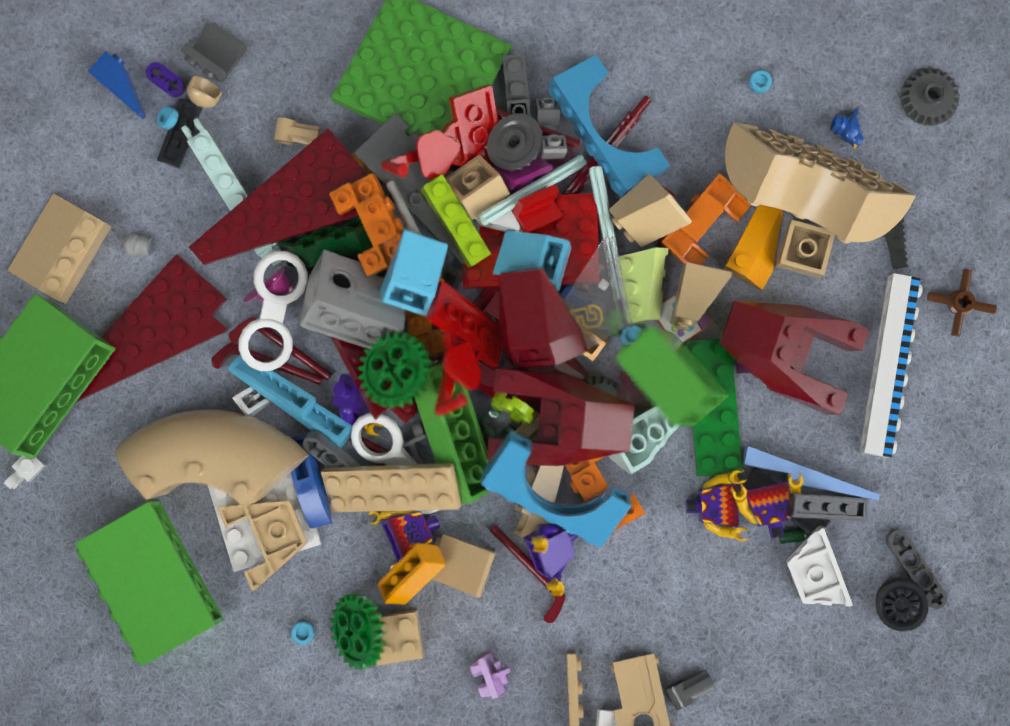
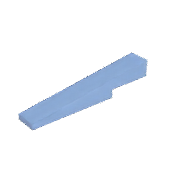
M744 446L742 465L786 473L784 482L789 483V473H791L792 479L796 480L799 478L800 472L803 478L801 486L879 500V494L752 447Z

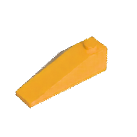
M765 205L757 206L725 263L723 270L732 272V275L762 291L773 272L784 210Z

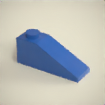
M105 51L88 72L138 116L144 119L146 115L129 72L123 67L125 62L118 55L114 54L111 56Z

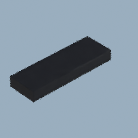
M180 98L176 108L178 120L174 127L168 130L157 158L158 162L180 169L189 145L188 139L181 128L186 125L193 134L195 129L193 120L199 118L202 107H198L193 102Z

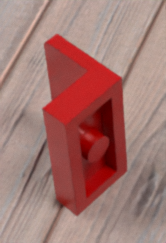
M555 184L518 200L512 210V213L526 233L561 219L563 216L554 202L560 192Z

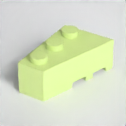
M655 247L616 257L627 324H642L660 320L663 291H661L662 281L666 273L664 264L669 248Z

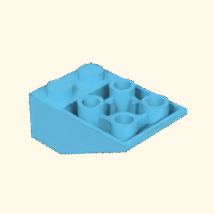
M404 229L379 291L382 302L426 316L435 296L448 244Z
M506 230L493 274L499 275L501 272L542 267L556 290L559 291L572 247L569 241L552 236Z

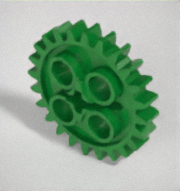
M395 332L394 337L392 334L386 333V340L378 336V344L370 342L371 351L364 349L367 358H360L364 362V366L358 367L359 370L363 371V374L358 376V379L365 381L360 387L367 390L365 395L372 397V402H379V405L386 407L388 404V407L394 409L397 404V406L403 408L404 401L411 405V397L419 399L418 391H426L423 383H430V380L426 378V374L432 373L430 369H427V366L432 364V361L425 359L430 353L423 350L424 344L418 343L417 338L411 337L407 333H404L402 336L401 333ZM403 350L402 357L398 359V353ZM383 361V367L378 370L379 363ZM412 370L411 378L407 379V373ZM392 381V387L387 391V384Z
M352 593L344 595V597L339 598V602L335 603L336 609L332 610L335 617L330 618V621L334 624V627L330 628L334 632V636L331 638L336 640L337 643L334 648L340 649L338 656H344V663L349 662V667H355V670L366 669L376 665V661L381 660L380 654L384 653L381 645L386 644L385 640L382 639L386 632L382 631L381 627L385 623L379 620L382 614L376 613L377 605L372 606V599H367L365 594Z

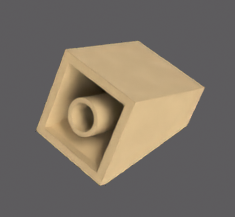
M650 173L609 209L610 213L614 216L611 221L619 230L624 227L626 231L623 234L631 243L636 241L640 247L683 228L692 222L672 196Z
M687 262L680 273L670 324H674L675 328L680 330L692 329L731 278L732 272Z
M445 533L442 538L437 537L435 545L439 547L446 565L432 580L480 598L495 550Z

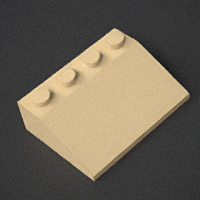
M53 193L8 271L57 301L66 304L112 226Z

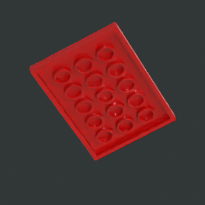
M593 193L557 195L554 202L563 214L561 219L529 233L548 235L570 242L572 248L561 285L599 284L598 214ZM480 226L479 235L491 255L471 267H467L465 262L463 263L464 289L499 288V275L493 274L505 232Z

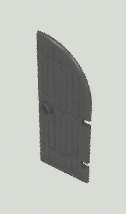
M394 113L354 154L385 185L390 181L395 182L408 209L439 241L447 243V249L463 264L462 257L420 190L434 179H428L422 175L419 161L407 165L408 174L405 177L385 171L381 167V163L384 160L415 150L417 139L420 137L415 131L408 137L405 131L410 126L397 113ZM451 169L446 175H443L444 178L452 174L453 170ZM475 219L471 220L477 232L479 233L480 224H478Z

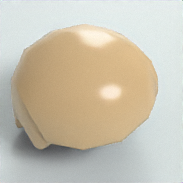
M197 75L193 76L187 86L188 97L198 107H214L222 95V91L216 85Z

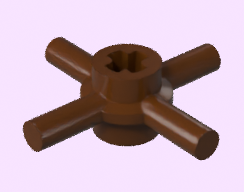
M963 269L960 288L952 292L950 296L934 292H928L927 301L947 304L949 310L954 314L951 336L960 337L963 318L972 313L973 310L995 314L997 309L996 305L975 301V297L969 291L972 270ZM962 299V302H965V306L961 307L962 304H959L958 300Z

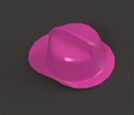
M285 266L264 282L266 289L270 293L286 295L294 290V286L284 274ZM255 288L243 299V302H249L256 297L263 301V298L257 293Z

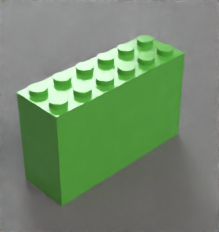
M35 294L28 300L22 313L13 320L10 329L0 338V445L11 454L31 459L37 456L116 349L61 306L38 294Z
M646 326L637 334L638 339L632 344L628 342L618 351L620 355L616 357V360L673 426L696 425L729 396L674 333L655 326L650 328Z
M160 501L147 502L75 543L78 557L85 561L88 566L87 573L90 579L96 581L99 587L98 594L104 602L106 601L110 607L109 614L112 620L118 622L121 628L120 635L122 639L129 643L132 648L131 655L136 663H140L141 667L224 621L221 612Z

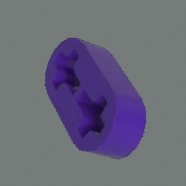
M153 62L147 66L146 76L153 84L173 98L183 95L185 84L177 75L159 62ZM160 69V73L164 78L154 77L153 70L158 71ZM171 81L173 84L177 83L179 89L177 91L174 89L171 91V87L167 84V82Z

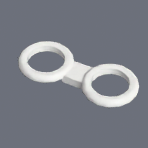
M274 251L266 254L258 262L254 270V285L257 293L263 298L259 319L250 322L243 329L239 337L238 350L242 360L249 367L258 371H272L281 367L289 359L293 349L292 336L289 329L283 324L287 304L296 301L304 293L308 283V272L304 262L297 255L288 251ZM277 260L291 262L298 272V283L295 289L286 295L270 293L263 282V274L266 267ZM262 327H271L277 330L283 339V349L280 355L269 362H261L254 359L248 350L250 336Z
M367 413L359 417L353 424L351 431L352 445L365 460L373 463H384L386 466L422 465L417 464L402 447V431L389 416L382 414L375 420L371 413ZM368 423H378L385 426L393 438L392 449L386 453L370 451L362 442V427ZM414 510V511H415V512H420V511H421L423 514H432V513H434V512H436V511H438V510Z

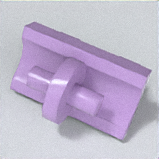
M491 652L483 655L478 661L470 665L474 677L482 674L484 676L485 682L478 685L481 697L491 696L492 699H495L505 692L503 684L508 683L505 675L511 672L510 667L502 668L500 661H494Z

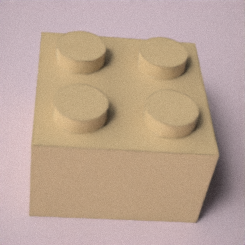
M795 220L789 221L785 228L775 267L817 279L821 278L826 271L835 234L814 225Z
M411 610L382 615L379 620L385 623L381 628L382 631L386 632V635L382 636L386 644L381 645L384 653L380 654L381 660L376 661V665L423 659L424 651L418 611Z

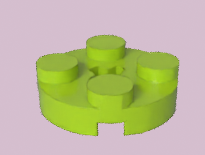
M495 393L491 403L494 409L500 412L505 411L509 414L508 418L517 424L523 422L529 425L532 423L536 413H533L534 410L516 397L512 399L505 398L507 393Z

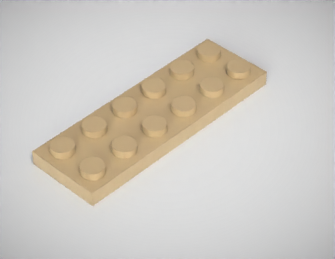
M453 463L324 468L321 471L331 512L459 509L462 505Z

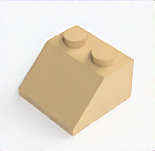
M480 155L445 178L471 220H474L481 212L510 195L500 174Z

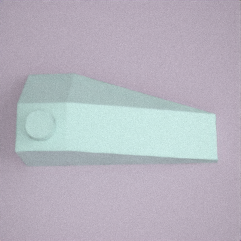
M654 406L633 418L630 451L610 455L609 458L627 473L632 474L653 460L655 454L665 445L667 439L679 426H673L657 406Z

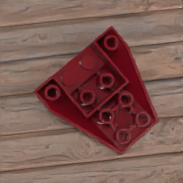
M542 267L506 271L499 274L500 342L506 359L513 366L556 365L588 351L581 327Z

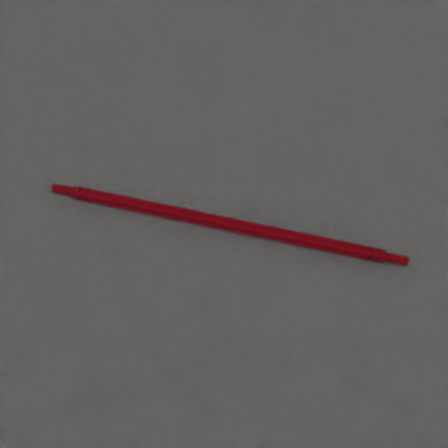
M645 95L633 111L627 113L605 141L617 148L640 120L639 116L652 100ZM593 156L561 195L579 194L591 180L589 168L598 166ZM484 288L472 304L483 312L495 293L499 292V288ZM445 353L437 358L430 359V361L434 363L443 361Z

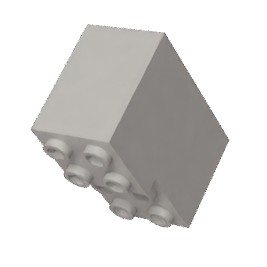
M324 250L308 277L299 326L372 349L370 342L378 344V336L386 340V333H390L394 337L395 332L401 333L403 331L404 311L406 309L382 302L379 291L385 278L378 275L368 277L360 262Z

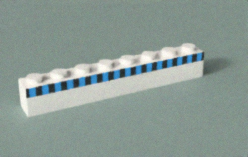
M895 273L888 276L859 453L892 458V454L896 452L897 441L895 440L896 431H899L901 419L898 416L899 410L904 405L902 391L908 381V374L905 372L912 356L909 347L910 342H913L915 337L913 322L917 319L919 307H916L917 298H920L922 293L921 278Z

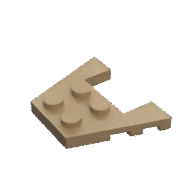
M291 500L249 504L243 507L233 505L217 508L225 527L248 518L265 558V563L244 572L251 591L260 587L308 544Z

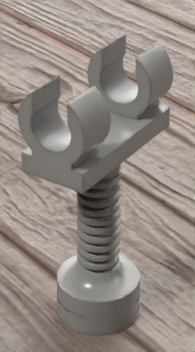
M419 422L411 425L416 438L403 443L402 447L409 449L417 464H425L422 461L423 459L416 443L426 439Z

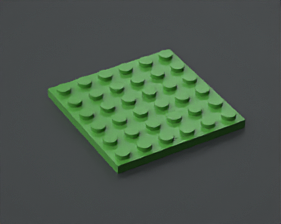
M385 0L333 92L331 101L381 125L394 113H397L410 126L405 131L408 137L414 131L419 136L433 130L441 131L445 124L453 120L449 97L486 84L493 85L503 66L502 56L510 53L512 45L417 0Z

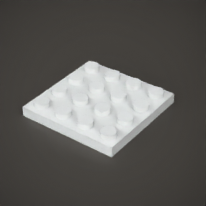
M291 473L263 499L252 503L291 500L308 540V544L300 551L322 544L318 529H311L305 519ZM208 485L233 571L236 572L266 562L248 518L228 527L224 526L217 508L240 504L225 492Z

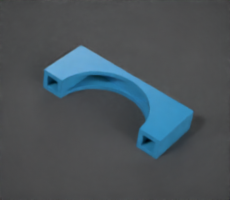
M596 54L553 77L548 85L550 96L560 105L564 117L568 118L573 125L575 134L581 137L585 143L587 152L594 157L598 166L602 167L603 174L610 181L612 190L622 198L649 173L654 178H657L664 174L670 165L658 147L646 152H627L611 146L596 132L589 116V97L592 90L602 83L608 74V71Z
M510 430L482 472L481 484L488 491L503 495L507 501L511 503L516 502L528 512L542 516L548 523L557 524L563 527L567 533L576 534L583 538L586 543L601 548L630 509V495L610 484L599 496L581 504L561 505L542 498L531 488L524 473L526 460L531 453V441Z

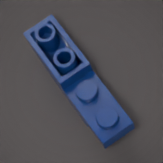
M307 434L292 439L304 449L303 441ZM308 453L309 456L291 472L305 519L309 527L313 529L331 524L332 518L323 479L320 477L318 460Z

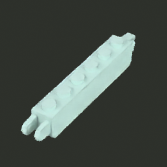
M196 118L193 121L195 127L200 131L199 134L193 137L192 132L186 125L181 129L186 135L187 142L231 211L249 195L211 134L203 127L200 120ZM277 242L255 249V252L259 257L263 258L266 254L281 251ZM277 260L271 264L276 268L283 263L281 260Z

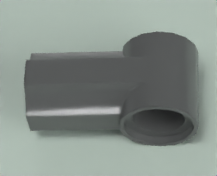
M705 669L686 680L676 681L669 685L666 691L675 709L680 710L691 705L695 701L694 699L715 689V686Z

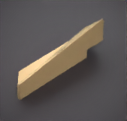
M532 465L527 481L539 496L555 503L564 465ZM516 503L514 509L523 514L513 534L524 538L535 532L539 524L548 523L542 516L530 513L523 506Z

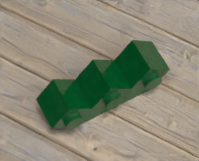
M360 217L350 219L340 227L331 225L315 230L310 235L302 234L279 242L281 251H288L297 255L304 262L306 269L315 266L324 250L349 258L357 256L373 247ZM286 261L288 266L296 268L291 262Z

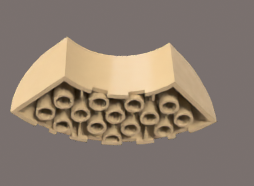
M736 122L732 125L725 150L726 169L731 183L739 193L747 198L746 201L753 206H770L791 212L799 219H808L831 231L844 243L868 242L883 236L899 223L915 198L914 194L896 182L889 183L882 180L881 173L863 168L864 164L849 157L847 160L834 156L835 151L819 144L813 147L803 144L804 139L790 134H787L786 137L772 129H768L766 133L758 130V127L755 125Z
M199 409L162 417L129 435L117 445L115 450L116 458L123 472L146 500L169 494L183 483H201L225 492L236 500L241 507L263 499L309 456L297 442L277 430L271 424H267L250 415L246 416L243 413L221 409Z

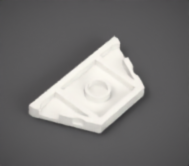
M820 525L786 559L803 604L821 603L822 605H832V603L844 604L848 607L853 606L824 527Z

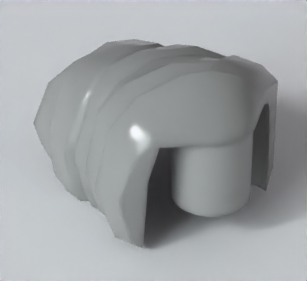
M135 232L128 234L123 241L127 255L131 257L149 256V246L152 238Z

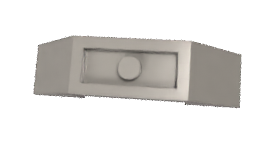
M552 97L536 98L538 124L561 133L560 106L558 102ZM565 135L542 136L541 159L565 157L567 153Z

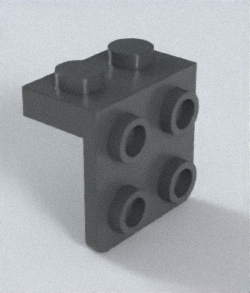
M210 23L193 47L185 43L181 51L186 56L184 60L193 67L199 66L203 69L202 73L211 80L216 78L223 83L246 52L247 47L216 23Z

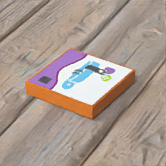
M676 294L662 302L660 320H657L663 330L676 334L683 343L713 324L705 311L692 329H676L674 324H670Z

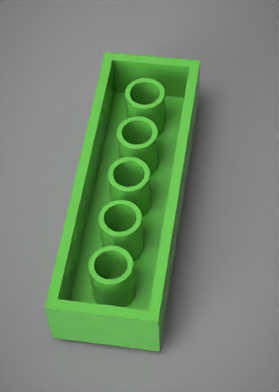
M438 361L427 366V369L432 371L431 374H426V378L430 380V383H423L426 391L419 390L420 398H415L436 464L453 463L461 504H468L490 493L481 484L482 472L489 463L487 461L488 451L468 390L457 381H455L451 400L457 397L458 393H462L467 397L468 404L445 415L438 416L434 413L444 371L443 361ZM412 373L407 374L408 379L411 378Z

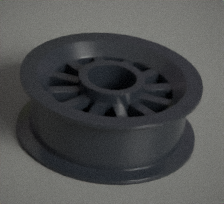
M902 577L890 579L879 588L876 594L877 614L880 620L893 630L902 632L914 630L925 621L928 615L929 605L923 588L911 579ZM896 589H897V590H898V594H895V593L893 592V590H896ZM899 600H906L908 602V606L904 609L897 608L895 604Z

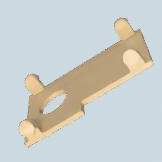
M652 653L612 662L613 665H610L611 672L615 674L622 708L613 710L616 725L634 726V720L638 715L647 714L652 717L654 726H673L672 723H669L657 664H659L658 656Z

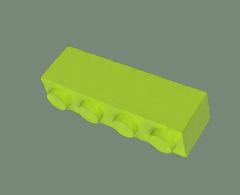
M443 175L420 189L467 267H471L491 255Z

